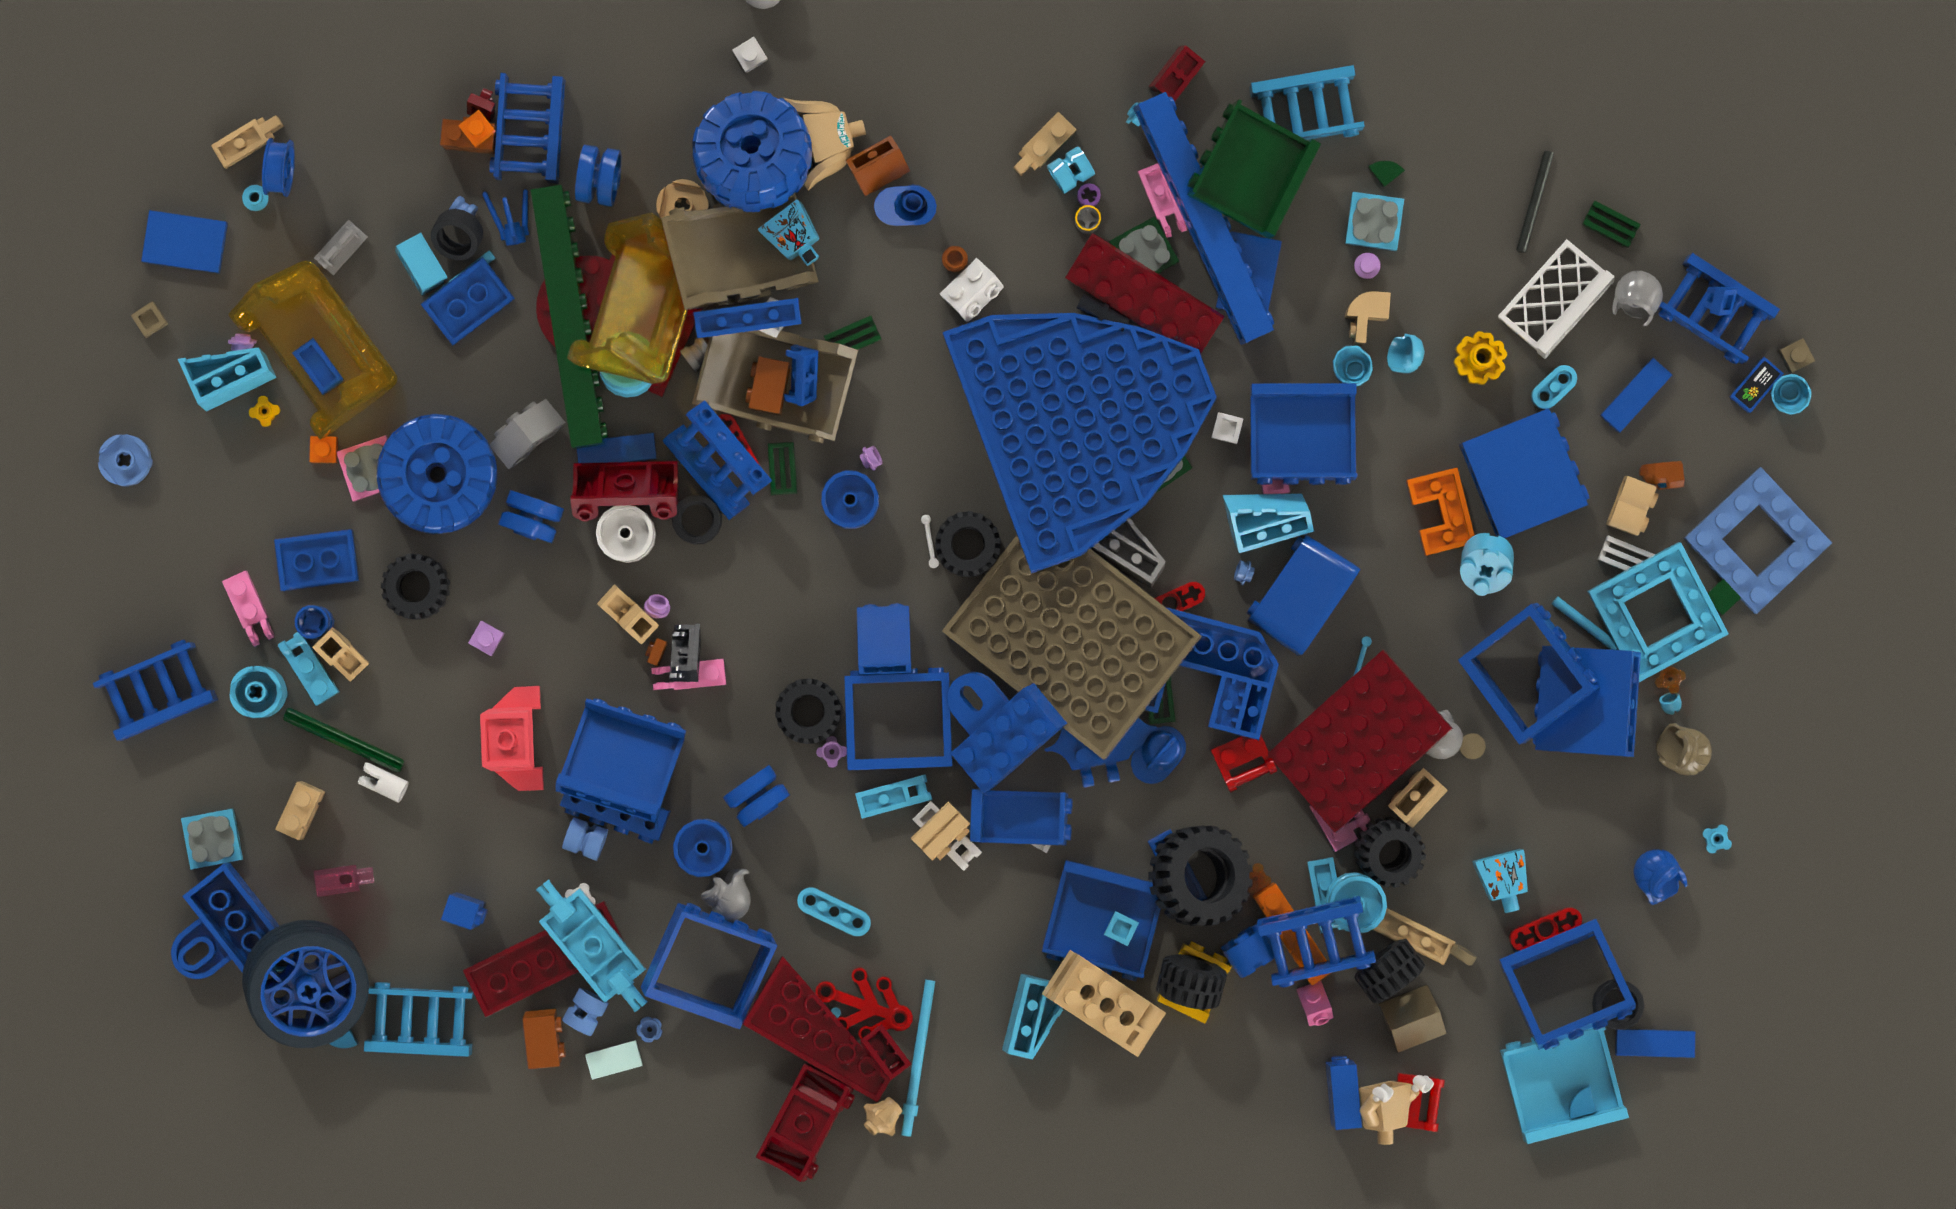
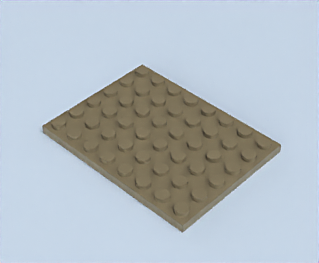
M1017 535L942 630V632L1016 691L1020 692L1023 688L1034 683L1067 722L1063 728L1103 760H1106L1202 637L1092 549H1089L1080 557L1031 574Z

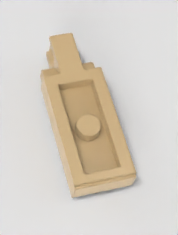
M1057 112L1019 152L1018 155L1022 159L1014 166V170L1022 176L1030 167L1034 170L1038 167L1041 168L1077 129Z
M276 115L267 121L263 117L258 120L253 119L215 142L211 147L223 167L227 169L265 146L269 138H275L273 133L284 127V125Z

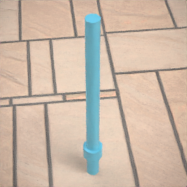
M925 979L906 1103H903L902 1108L904 1119L901 1135L908 1137L912 1135L914 1116H917L919 1106L916 1103L936 982Z

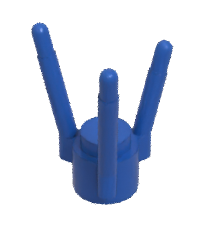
M523 190L522 226H520V222H513L508 200L506 197L502 198L508 223L504 227L487 192H483L482 195L500 232L501 241L505 240L506 246L525 243V236L530 235L528 230V190Z

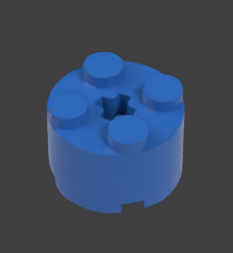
M1257 923L1240 931L1236 939H1231L1220 946L1240 978L1250 975L1256 971V968L1264 966L1274 959L1270 938H1267L1266 935L1260 936Z

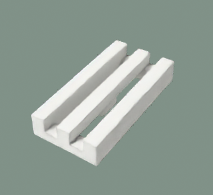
M1608 535L1597 560L1624 571L1631 567L1605 557L1606 552L1635 564L1643 561L1609 547L1610 543L1647 558L1655 554Z

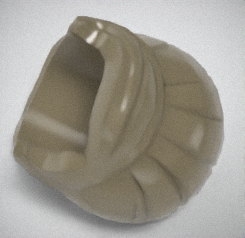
M1677 723L1669 724L1656 743V751L1660 756L1659 762L1680 775L1693 776L1702 772L1712 757L1711 743L1705 734L1696 729L1679 726Z

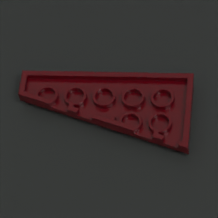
M781 956L742 1024L878 1102L890 1080L880 1071L863 1047L787 960Z

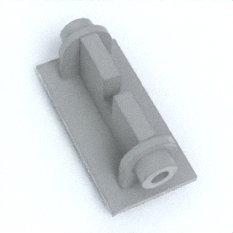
M348 220L314 259L334 276L368 236Z

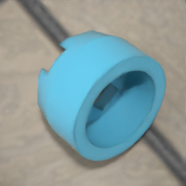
M1676 692L1666 693L1659 699L1661 708L1667 714L1673 715L1675 711L1679 712L1682 707L1680 695Z

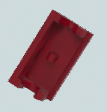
M1179 46L1148 88L1160 94L1166 92L1168 97L1171 96L1176 101L1206 61L1188 46Z

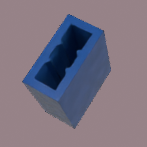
M895 603L885 607H878L873 604L858 607L859 675L912 674L909 606Z
M1347 1056L1331 1057L1332 1061L1325 1062L1331 1125L1335 1130L1362 1128L1357 1064L1350 1060V1058H1347Z

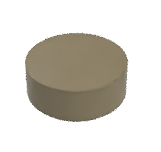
M1469 733L1463 736L1462 746L1459 751L1467 759H1477L1484 754L1486 744L1480 735Z
M1456 943L1450 950L1454 957L1469 966L1473 965L1477 959L1473 953Z

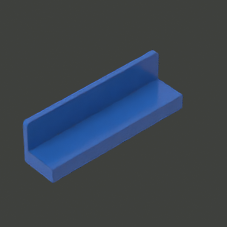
M799 298L693 312L697 338L802 324Z

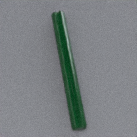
M288 708L283 716L284 721L394 772H400L404 766L405 761L297 710Z

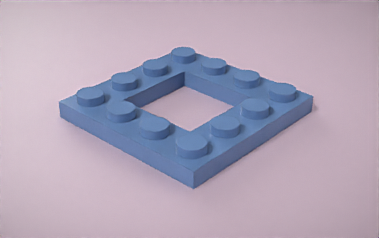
M1761 467L1751 474L1684 537V540L1714 572L1737 592L1741 600L1754 614H1757L1832 544L1823 532ZM1759 505L1793 543L1756 576L1722 539Z

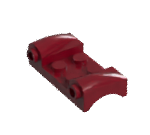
M678 461L573 463V492L570 498L573 517L581 521H589L598 516L599 506L650 505L651 514L654 517L662 520L674 517L677 514Z
M804 1064L756 1158L781 1169L799 1182H805L808 1178L813 1179L819 1168V1165L816 1164V1156L839 1112H842L844 1108L849 1109L855 1099V1095L852 1094L854 1089L814 1066Z

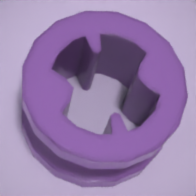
M1084 184L1078 190V202L1081 206H1096L1100 201V190L1094 184ZM1089 189L1090 192L1096 193V197L1093 196V202L1089 203L1088 199H1082L1081 195H1085L1084 190Z

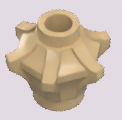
M887 1097L884 1101L882 1100L876 1104H866L863 1107L867 1120L864 1126L872 1135L885 1133L892 1137L895 1134L896 1121L903 1111L892 1098Z

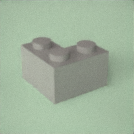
M547 399L538 404L533 401L522 410V414H519V412L514 413L506 420L508 425L502 426L494 433L496 438L490 446L508 469L525 460L538 445L554 436L566 423Z

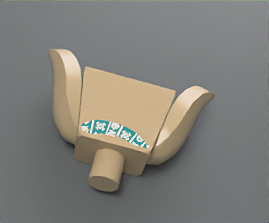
M784 98V100L795 107L799 116H802L811 137L814 168L807 174V180L804 184L809 191L816 183L836 173L847 164L845 160L851 158V151L854 149L852 138L866 135L864 123L862 120L848 123L845 112H840L837 106L828 102L799 101Z

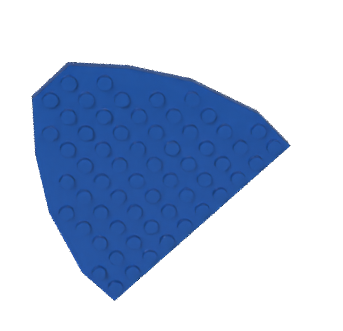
M1077 313L990 315L943 332V337L1031 574L1080 557L1145 507L1188 452L1217 398L1199 349L1138 326L1105 319L1100 321L1096 317Z

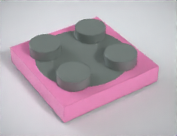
M386 435L336 452L352 501L380 493L376 477L377 463L383 445L388 439Z

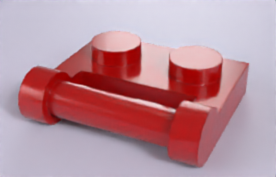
M1261 734L1259 740L1240 736L1210 750L1230 793L1237 790L1238 786L1266 773L1271 775L1277 772L1273 759L1268 756L1269 751ZM1262 756L1263 764L1231 777L1229 770Z
M1398 1072L1396 1082L1414 1085L1413 1079L1417 1075ZM1429 1077L1434 1082V1085L1430 1090L1426 1121L1419 1120L1422 1092L1419 1090L1420 1094L1410 1104L1406 1127L1438 1132L1439 1124L1436 1122L1441 1088H1444L1445 1079Z

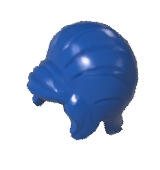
M1649 850L1643 853L1634 865L1635 882L1647 896L1648 903L1651 905H1655L1675 895L1679 889V880L1685 887L1688 886L1685 872L1681 869L1676 858L1666 850Z

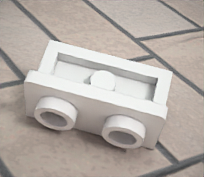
M976 258L940 295L966 322H969L980 313L985 305L997 297L1004 286L996 275Z

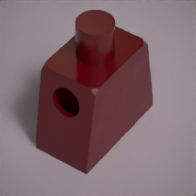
M882 1024L860 1040L865 1051L889 1080H892L912 1065Z

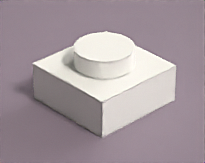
M755 37L732 49L745 73L768 60Z
M1218 412L1211 438L1237 444L1243 418Z

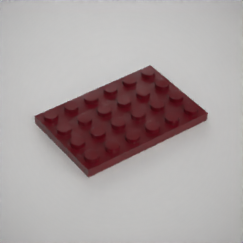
M1382 650L1269 751L1268 756L1273 759L1274 763L1328 826L1337 833L1451 732L1453 728L1387 652Z

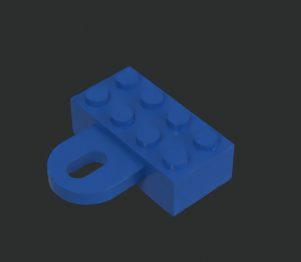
M970 672L955 679L948 690L947 701L949 709L970 735L951 754L983 793L997 786L1067 724L1034 683L1023 688L1009 701L995 682L987 675L979 672ZM965 686H970L981 698L983 706L980 710L975 709L964 696L963 689Z
M230 862L224 863L182 896L199 919L175 938L171 948V958L175 968L182 975L192 979L209 977L231 960L234 961L243 973L247 956L254 945L266 933L280 925ZM199 942H205L209 946V953L195 965L189 964L185 958L186 953Z

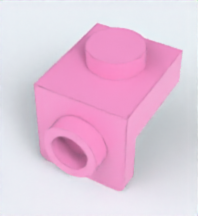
M1321 981L1314 985L1310 984L1296 989L1309 1026L1324 1025L1334 1018L1332 1007Z

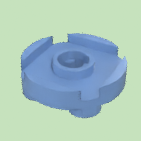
M128 434L110 437L103 443L99 451L98 467L103 477L113 484L124 487L141 482L148 475L153 464L151 452L145 442L138 437ZM121 454L131 456L129 466L119 465L121 461L119 456Z

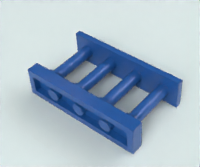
M500 73V80L495 82V95H499L495 157L490 158V173H494L493 176L496 180H502V171L542 173V176H546L545 180L548 183L559 184L565 79L560 76H552V83L547 85L508 83L509 77L507 74ZM508 94L547 96V99H551L550 109H546V111L507 109ZM506 119L545 122V124L549 125V133L544 135V137L505 135ZM504 145L543 147L544 150H547V161L543 160L542 163L503 160Z
M1691 253L1682 264L1687 267L1686 276L1668 304L1663 301L1657 309L1659 311L1658 315L1668 322L1674 320L1725 353L1724 358L1731 363L1737 364L1739 362L1743 364L1747 362L1749 357L1742 353L1761 321L1774 319L1780 309L1694 253ZM1700 276L1709 282V287L1730 286L1738 289L1732 314L1722 315L1711 332L1698 323L1708 309L1704 306V301H1713V293L1706 291L1690 318L1676 310L1695 279H1699ZM1746 305L1753 310V316L1735 344L1731 346L1720 339L1739 307Z
M704 400L687 412L686 416L692 422L688 428L684 424L667 435L663 442L728 520H730L750 504L744 497L749 491L754 495L772 480ZM698 431L709 442L704 448L694 437ZM715 451L726 462L721 468L711 457ZM732 471L742 481L738 488L728 478Z
M185 639L170 645L172 649L115 674L111 670L98 676L99 680L93 683L94 688L106 687L120 720L118 724L120 728L113 731L117 741L128 739L218 700L215 690L206 691L205 687L202 688L187 651L196 648L194 642L186 643ZM178 656L192 689V693H190L192 698L185 701L178 698L163 661ZM154 666L168 699V708L161 711L154 708L139 671ZM128 676L145 712L143 713L144 718L135 722L133 718L130 719L115 683Z
M1356 896L1258 919L1260 936L1266 935L1267 938H1270L1278 973L1271 974L1272 985L1288 987L1293 985L1294 981L1354 967L1356 969H1366L1372 966L1371 963L1376 962L1374 950L1365 951L1357 919L1359 913H1363L1361 897ZM1343 917L1348 923L1355 955L1340 958L1331 923L1333 919ZM1318 923L1322 928L1330 961L1314 964L1305 929L1308 928L1307 925ZM1292 929L1296 933L1304 967L1288 970L1280 935L1282 931Z

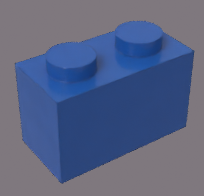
M457 892L450 894L441 920L470 930L474 929L485 921L488 909L484 908L486 902Z

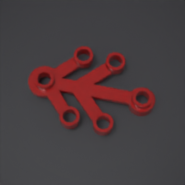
M861 967L853 970L852 980L858 984L864 999L837 990L830 981L820 982L816 987L815 994L822 1002L827 1003L835 1000L860 1009V1011L847 1017L837 1018L847 1023V1030L849 1027L874 1015L885 1018L873 1026H862L858 1033L860 1039L864 1038L861 1035L862 1030L869 1029L872 1032L881 1024L886 1030L892 1028L895 1031H904L912 1024V1012L908 1007L899 1005L891 988L892 981L886 976H882L877 980L876 987L880 992H883L889 1008L878 1004L868 983L867 971ZM862 971L865 975L864 979L857 980L854 976L855 972ZM884 979L889 982L887 989L880 988L879 982ZM827 986L831 989L829 996H824L821 993L823 987ZM897 1013H902L905 1016L903 1022L899 1023L895 1020Z

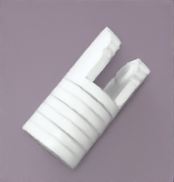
M365 762L363 771L379 780L376 781L370 777L362 776L359 777L358 784L399 803L408 788L409 782Z

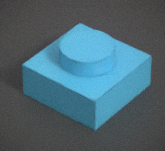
M1115 911L1104 935L1128 946L1139 922Z

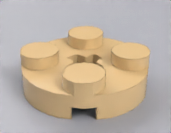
M686 179L673 181L664 187L658 195L656 208L660 219L669 216V211L676 209V203H681L682 199H686V203L690 205L689 210L686 209L685 211L709 209V201L705 192L693 181Z

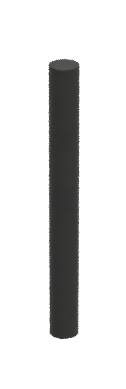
M1544 151L1516 248L1518 252L1526 253L1553 160V152Z

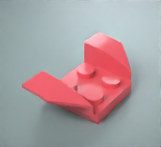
M540 686L514 687L492 709H488L480 714L482 767L496 772L518 791L544 790L543 767H534L532 710L541 709Z

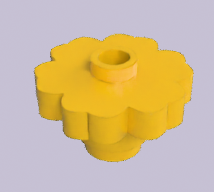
M1478 331L1473 337L1465 336L1455 348L1456 353L1459 355L1453 361L1457 368V373L1461 376L1467 375V380L1471 384L1484 385L1488 379L1496 380L1499 378L1500 374L1505 370V364L1502 362L1507 357L1504 344L1501 341H1494L1491 333ZM1477 354L1483 355V357H1484V362H1483V363H1480V362L1477 360V358H1476V355H1477Z

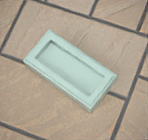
M636 1040L585 1054L592 1080L643 1066Z

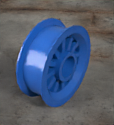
M269 138L267 141L262 164V188L265 195H268L270 192L283 193L284 197H288L290 194L295 167V149L292 140H289L287 143L274 142L273 138Z

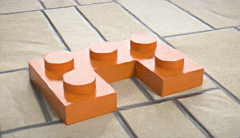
M1458 467L1406 480L1412 506L1438 500L1443 525L1419 530L1425 556L1463 547L1471 537L1475 536Z

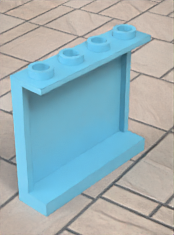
M1593 1027L1583 1031V1036L1574 1040H1569V1038L1559 1041V1046L1548 1050L1544 1048L1538 1050L1533 1037L1529 1043L1521 1044V1041H1515L1506 1044V1049L1500 1050L1525 1143L1530 1144L1629 1118L1618 1087L1604 1033L1605 1027L1594 1030ZM1589 1086L1596 1112L1571 1119L1569 1107L1574 1096L1580 1089Z

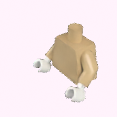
M1415 1076L1413 1079L1414 1085L1386 1081L1359 1088L1360 1114L1365 1129L1378 1131V1144H1393V1130L1406 1127L1411 1102L1420 1094L1419 1090L1426 1093L1434 1085V1082L1428 1076Z

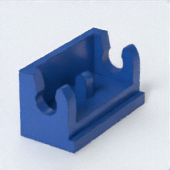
M794 344L791 346V350H786L785 354L792 358L791 390H789V394H784V400L802 407L815 401L817 397L818 350Z

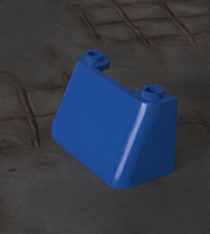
M1305 535L1304 538L1299 536L1290 548L1294 553L1264 598L1259 603L1255 600L1247 611V614L1250 615L1247 620L1249 623L1298 656L1302 655L1309 647L1361 570L1308 535Z

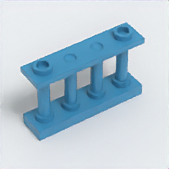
M1354 65L1254 82L1249 87L1251 97L1258 96V100H1261L1264 117L1274 123L1275 117L1271 98L1274 93L1283 92V95L1287 97L1293 133L1305 140L1343 134L1344 137H1353L1359 135V131L1365 127L1364 121L1354 123L1348 84L1355 77ZM1331 83L1338 87L1344 125L1329 127L1322 91L1325 84ZM1309 87V91H1312L1319 129L1303 132L1297 93H1299L1298 89Z
M375 982L374 987H369V994H377L375 1034L372 1035V1039L364 1041L365 1052L465 1057L472 1055L473 1044H466V1039H463L465 999L475 997L474 993L469 991V987L453 986V991L391 988L390 983ZM387 995H403L401 1036H398V1040H387L388 1035H385ZM413 996L429 997L427 1037H424V1041H414V1037L411 1036ZM439 997L455 998L453 1038L450 1039V1043L440 1042V1038L437 1037Z

